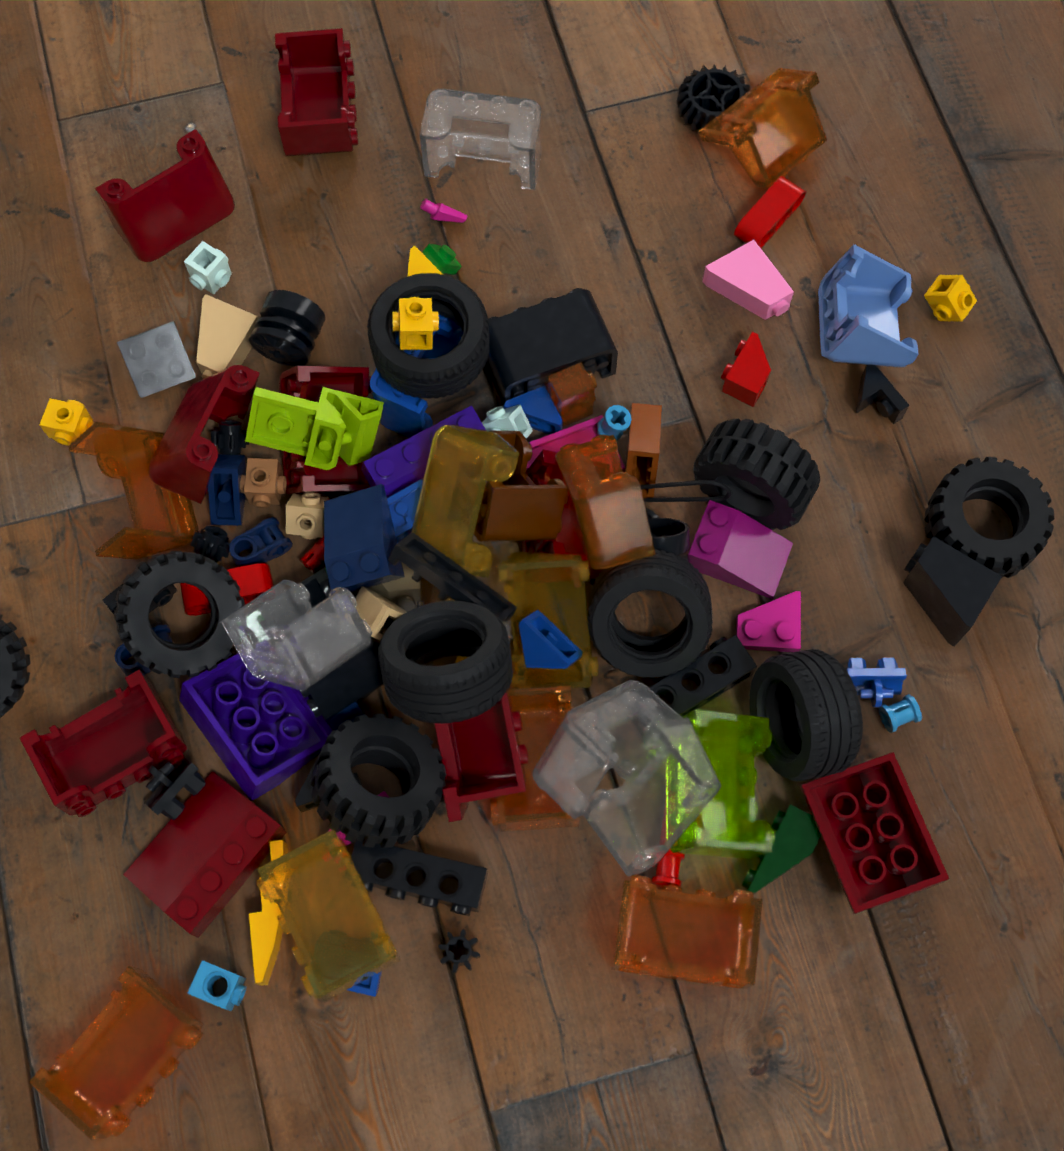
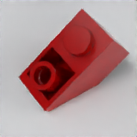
M752 331L747 341L742 339L734 354L737 359L734 364H727L721 379L725 380L722 389L723 393L754 407L767 385L771 369L759 336Z

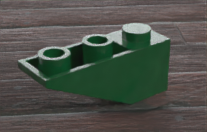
M791 804L785 812L781 810L777 812L770 826L775 832L770 841L764 839L756 854V857L761 860L756 870L749 869L741 884L746 889L742 898L749 899L813 853L821 835L812 815Z

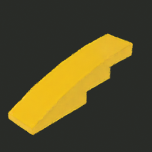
M284 840L269 842L272 875L259 877L262 911L249 913L255 983L260 986L268 985L279 953L287 915L289 859L288 845Z

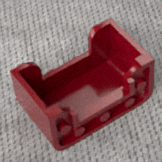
M342 28L275 33V46L280 56L278 68L281 82L282 110L278 116V129L285 155L296 156L353 151V145H358L357 128H355V122H357L356 105H351V99H356L354 81L350 82V76L355 75L353 59H348L351 58L350 40H344Z
M140 669L125 677L128 686L124 691L119 687L114 690L117 696L65 726L59 728L54 724L49 727L51 733L39 735L33 729L19 737L54 806L65 813L77 815L78 817L89 815L97 808L96 805L102 801L118 798L126 792V787L135 782L142 783L152 778L154 775L148 771L151 765L159 769L167 761L174 765L184 758L183 753L187 750V746L152 682Z

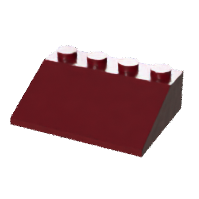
M894 752L800 786L853 914L915 894L949 879Z
M213 771L204 780L206 785L195 796L191 795L185 802V807L181 814L175 820L171 819L123 874L164 913L189 934L197 938L201 936L270 853L269 842L281 840L287 833L281 825Z

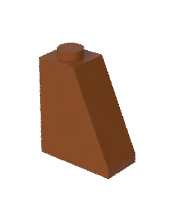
M632 403L631 405L632 420L628 434L624 488L632 485L656 484L660 454L661 405ZM655 488L630 490L627 493L638 498H654Z

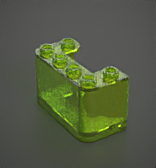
M695 709L676 719L671 724L668 733V842L673 853L750 859L772 852L775 838L773 829L770 828L767 821L755 820L758 814V804L755 800L757 770L754 768V757L765 752L766 748L771 744L772 733L769 729V718Z

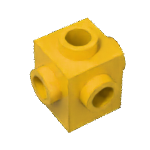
M939 275L924 295L938 321L962 322L977 302L963 275Z
M399 298L398 312H392L393 332L399 331L400 350H432L433 331H439L438 311H432V298Z
M50 398L39 425L49 438L62 445L70 446L71 443L83 445L86 436H89L92 432L93 419L85 405L76 400L65 402Z

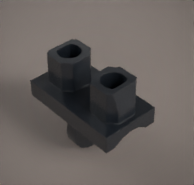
M183 758L176 767L167 761L159 771L151 765L148 771L154 777L146 787L153 793L144 803L157 815L162 813L175 820L185 807L175 798L177 793L184 787L195 796L206 785V782L197 772L199 768L186 758Z

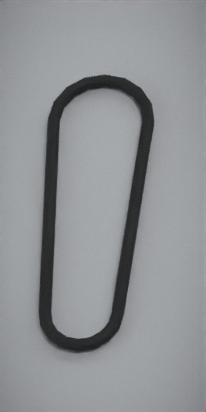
M694 480L632 485L623 488L622 494L627 499L635 502H706L709 500H727L731 497L732 491L730 487L719 481ZM703 484L719 486L727 491L726 495L719 497L638 498L627 493L630 490Z

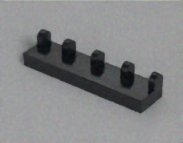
M413 532L398 542L390 555L388 562L392 565H396L400 560L415 571L412 576L414 581L418 583L424 578L440 589L438 598L442 601L451 597L455 601L477 604L491 611L500 618L503 624L513 617L517 606Z

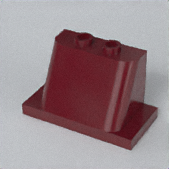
M509 690L492 708L476 717L460 722L434 723L442 756V764H444L446 769V786L442 790L449 822L463 820L469 805L468 802L526 791L527 779L524 764H529V756L526 744H520L518 731H523L520 712L513 711Z

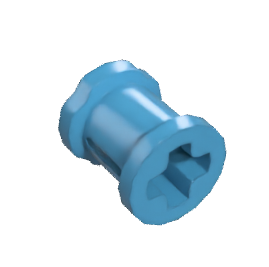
M620 405L609 407L604 417L597 424L599 437L604 441H618L623 435V431L631 424V414L625 407Z
M910 694L905 695L902 701L889 706L883 704L879 707L881 721L890 733L895 732L897 727L911 721L917 723L922 720L920 707L915 698Z

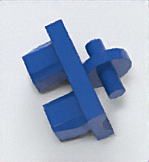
M850 658L846 668L860 698H870L872 707H881L883 698H893V695H901L902 684L907 677L905 668H898L895 658H882L878 660L876 668H867L866 662L862 658Z

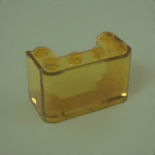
M334 829L257 869L261 879L256 882L265 900L269 899L271 904L275 902L279 906L282 913L277 916L279 924L286 935L291 933L296 945L292 947V951L300 966L306 964V975L302 976L301 979L310 997L314 996L315 999L327 1001L401 961L343 840Z

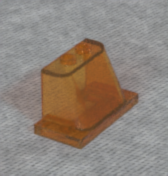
M778 68L700 129L698 132L702 141L728 146L757 187L768 189L779 177H786L792 168L806 161L813 151L827 141L810 90L820 83L817 73Z

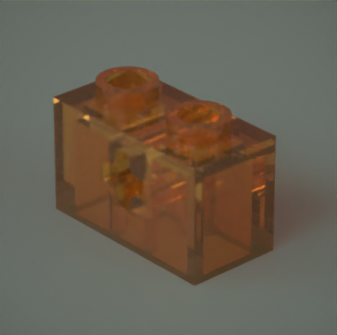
M581 362L548 376V393L563 420L562 427L593 414V404L596 401L594 391L597 388V383L592 372H586Z

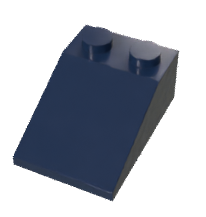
M383 484L324 501V561L331 592L347 594L360 590L362 586L368 588L405 577L400 560L396 565L388 562L397 544Z

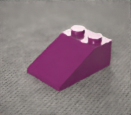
M709 500L688 557L690 563L699 570V573L773 599L793 543L741 511Z

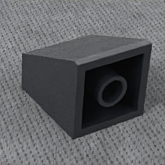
M933 536L927 546L921 543L915 554L911 557L904 569L909 574L903 583L946 641L955 647L974 625L1002 576Z

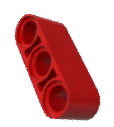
M784 176L779 177L741 219L734 231V236L746 244L755 240L758 246L763 248L800 206L805 198L806 191Z
M257 563L227 569L231 578L240 587L239 594L244 598L245 606L269 601L275 597L271 569L268 564ZM180 583L184 613L186 615L197 616L211 613L209 601L199 588L190 584Z

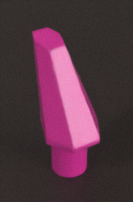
M424 199L420 207L425 212L431 214L430 218L433 220L463 223L467 220L468 216L442 203L435 204L428 199Z

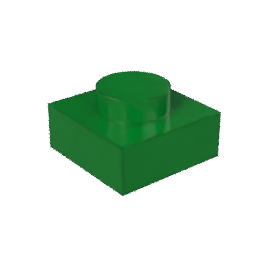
M428 244L422 252L441 273L455 275L462 267L455 258V252L446 245Z

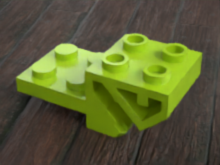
M256 387L245 442L306 456L304 465L324 470L336 467L339 456L348 466L358 464L370 459L384 402L323 387L318 403Z

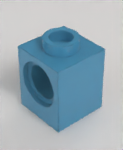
M202 960L187 994L232 1011L234 1005L239 1006L244 998L247 987L243 984L246 978ZM219 978H225L228 983L227 990L222 996L216 997L213 993V985Z

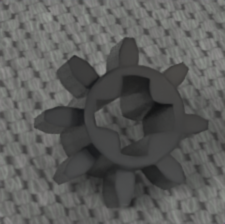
M223 420L219 422V427H214V430H211V442L217 445L220 454L239 455L242 453V448H246V445H249V442H245L247 430H242V423L240 421Z
M206 526L204 529H201L200 533L195 532L190 544L194 547V553L205 556L216 563L221 561L222 557L228 558L230 552L227 532L216 526Z
M462 929L460 937H453L448 932L449 942L447 945H438V948L445 951L447 955L440 962L442 965H445L451 961L453 963V973H457L459 966L463 965L471 971L470 960L472 957L477 959L481 956L478 952L472 950V947L478 943L477 938L468 941L465 929ZM459 943H463L465 950L469 951L468 955H461L460 960H455L454 953L450 952L451 948H457Z

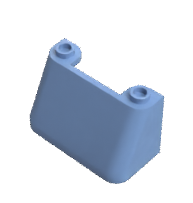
M853 244L826 273L819 286L821 355L828 360L840 363L901 368L912 364L919 355L918 344L916 340L910 337L900 342L897 308L902 303H906L911 297V274Z

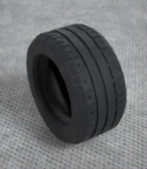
M420 273L405 277L387 287L376 299V303L373 304L370 310L367 328L375 366L382 378L399 392H404V394L411 395V397L418 396L422 399L450 396L470 385L486 365L485 362H487L490 348L487 313L484 304H482L476 292H473V289L467 287L465 283L458 279L438 273ZM399 298H432V311H438L439 315L452 319L462 329L463 335L458 345L448 354L437 358H417L400 350V347L396 344V337L399 331L393 332L392 312H398Z
M645 549L644 551H633L630 554L626 553L622 557L616 558L615 561H611L609 566L604 567L603 571L599 573V577L595 579L589 598L588 632L598 654L604 660H607L609 665H613L614 668L619 669L621 672L644 678L675 674L695 662L709 643L713 624L709 587L702 574L699 573V570L694 568L693 564L688 563V560L681 559L679 555H674L671 552L666 553L663 550L653 549V551H650V549ZM643 590H655L673 596L684 607L686 614L680 624L669 633L649 637L639 636L627 630L618 621L615 610L619 603L632 593Z
M442 601L416 607L401 615L389 626L378 646L380 669L389 701L405 715L427 723L446 724L460 722L484 713L500 701L510 687L513 677L510 643L505 625L500 618L487 608L474 603ZM449 656L468 657L454 664L443 666L424 665L435 659Z
M808 649L772 656L761 664L751 682L749 709L756 741L768 764L781 776L797 782L824 777L846 770L860 750L863 736V719L857 691L843 665L833 656L819 649Z

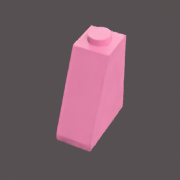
M755 240L705 266L702 281L705 286L764 320L773 315L780 316L790 308L794 291Z

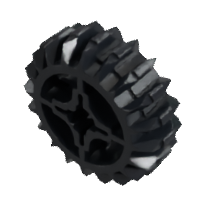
M715 64L711 69H707L703 65L700 72L693 69L691 76L685 77L683 84H681L678 90L677 108H679V117L684 118L685 125L692 124L693 132L698 129L702 130L703 136L707 132H711L714 138L718 132H721L724 136L727 135L729 130L736 132L738 126H743L746 122V118L751 111L752 94L750 93V85L745 84L744 76L737 77L736 70L728 72L726 66L722 70L717 69Z

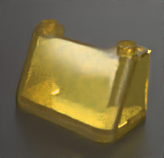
M454 425L440 427L435 432L432 440L412 532L473 576L489 578L493 562L492 553L485 545L474 542L473 535L486 481L503 482L508 480L515 471L519 452L497 433Z
M531 552L506 553L498 567L500 581L508 580L504 585V592L508 593L509 601L517 606L513 617H511L514 644L512 662H515V671L518 672V674H513L512 677L513 692L591 687L593 676H598L599 666L597 656L592 657L584 582L589 581L588 561H582L581 555ZM539 610L583 651L582 658L567 669L526 668L519 623L522 619Z

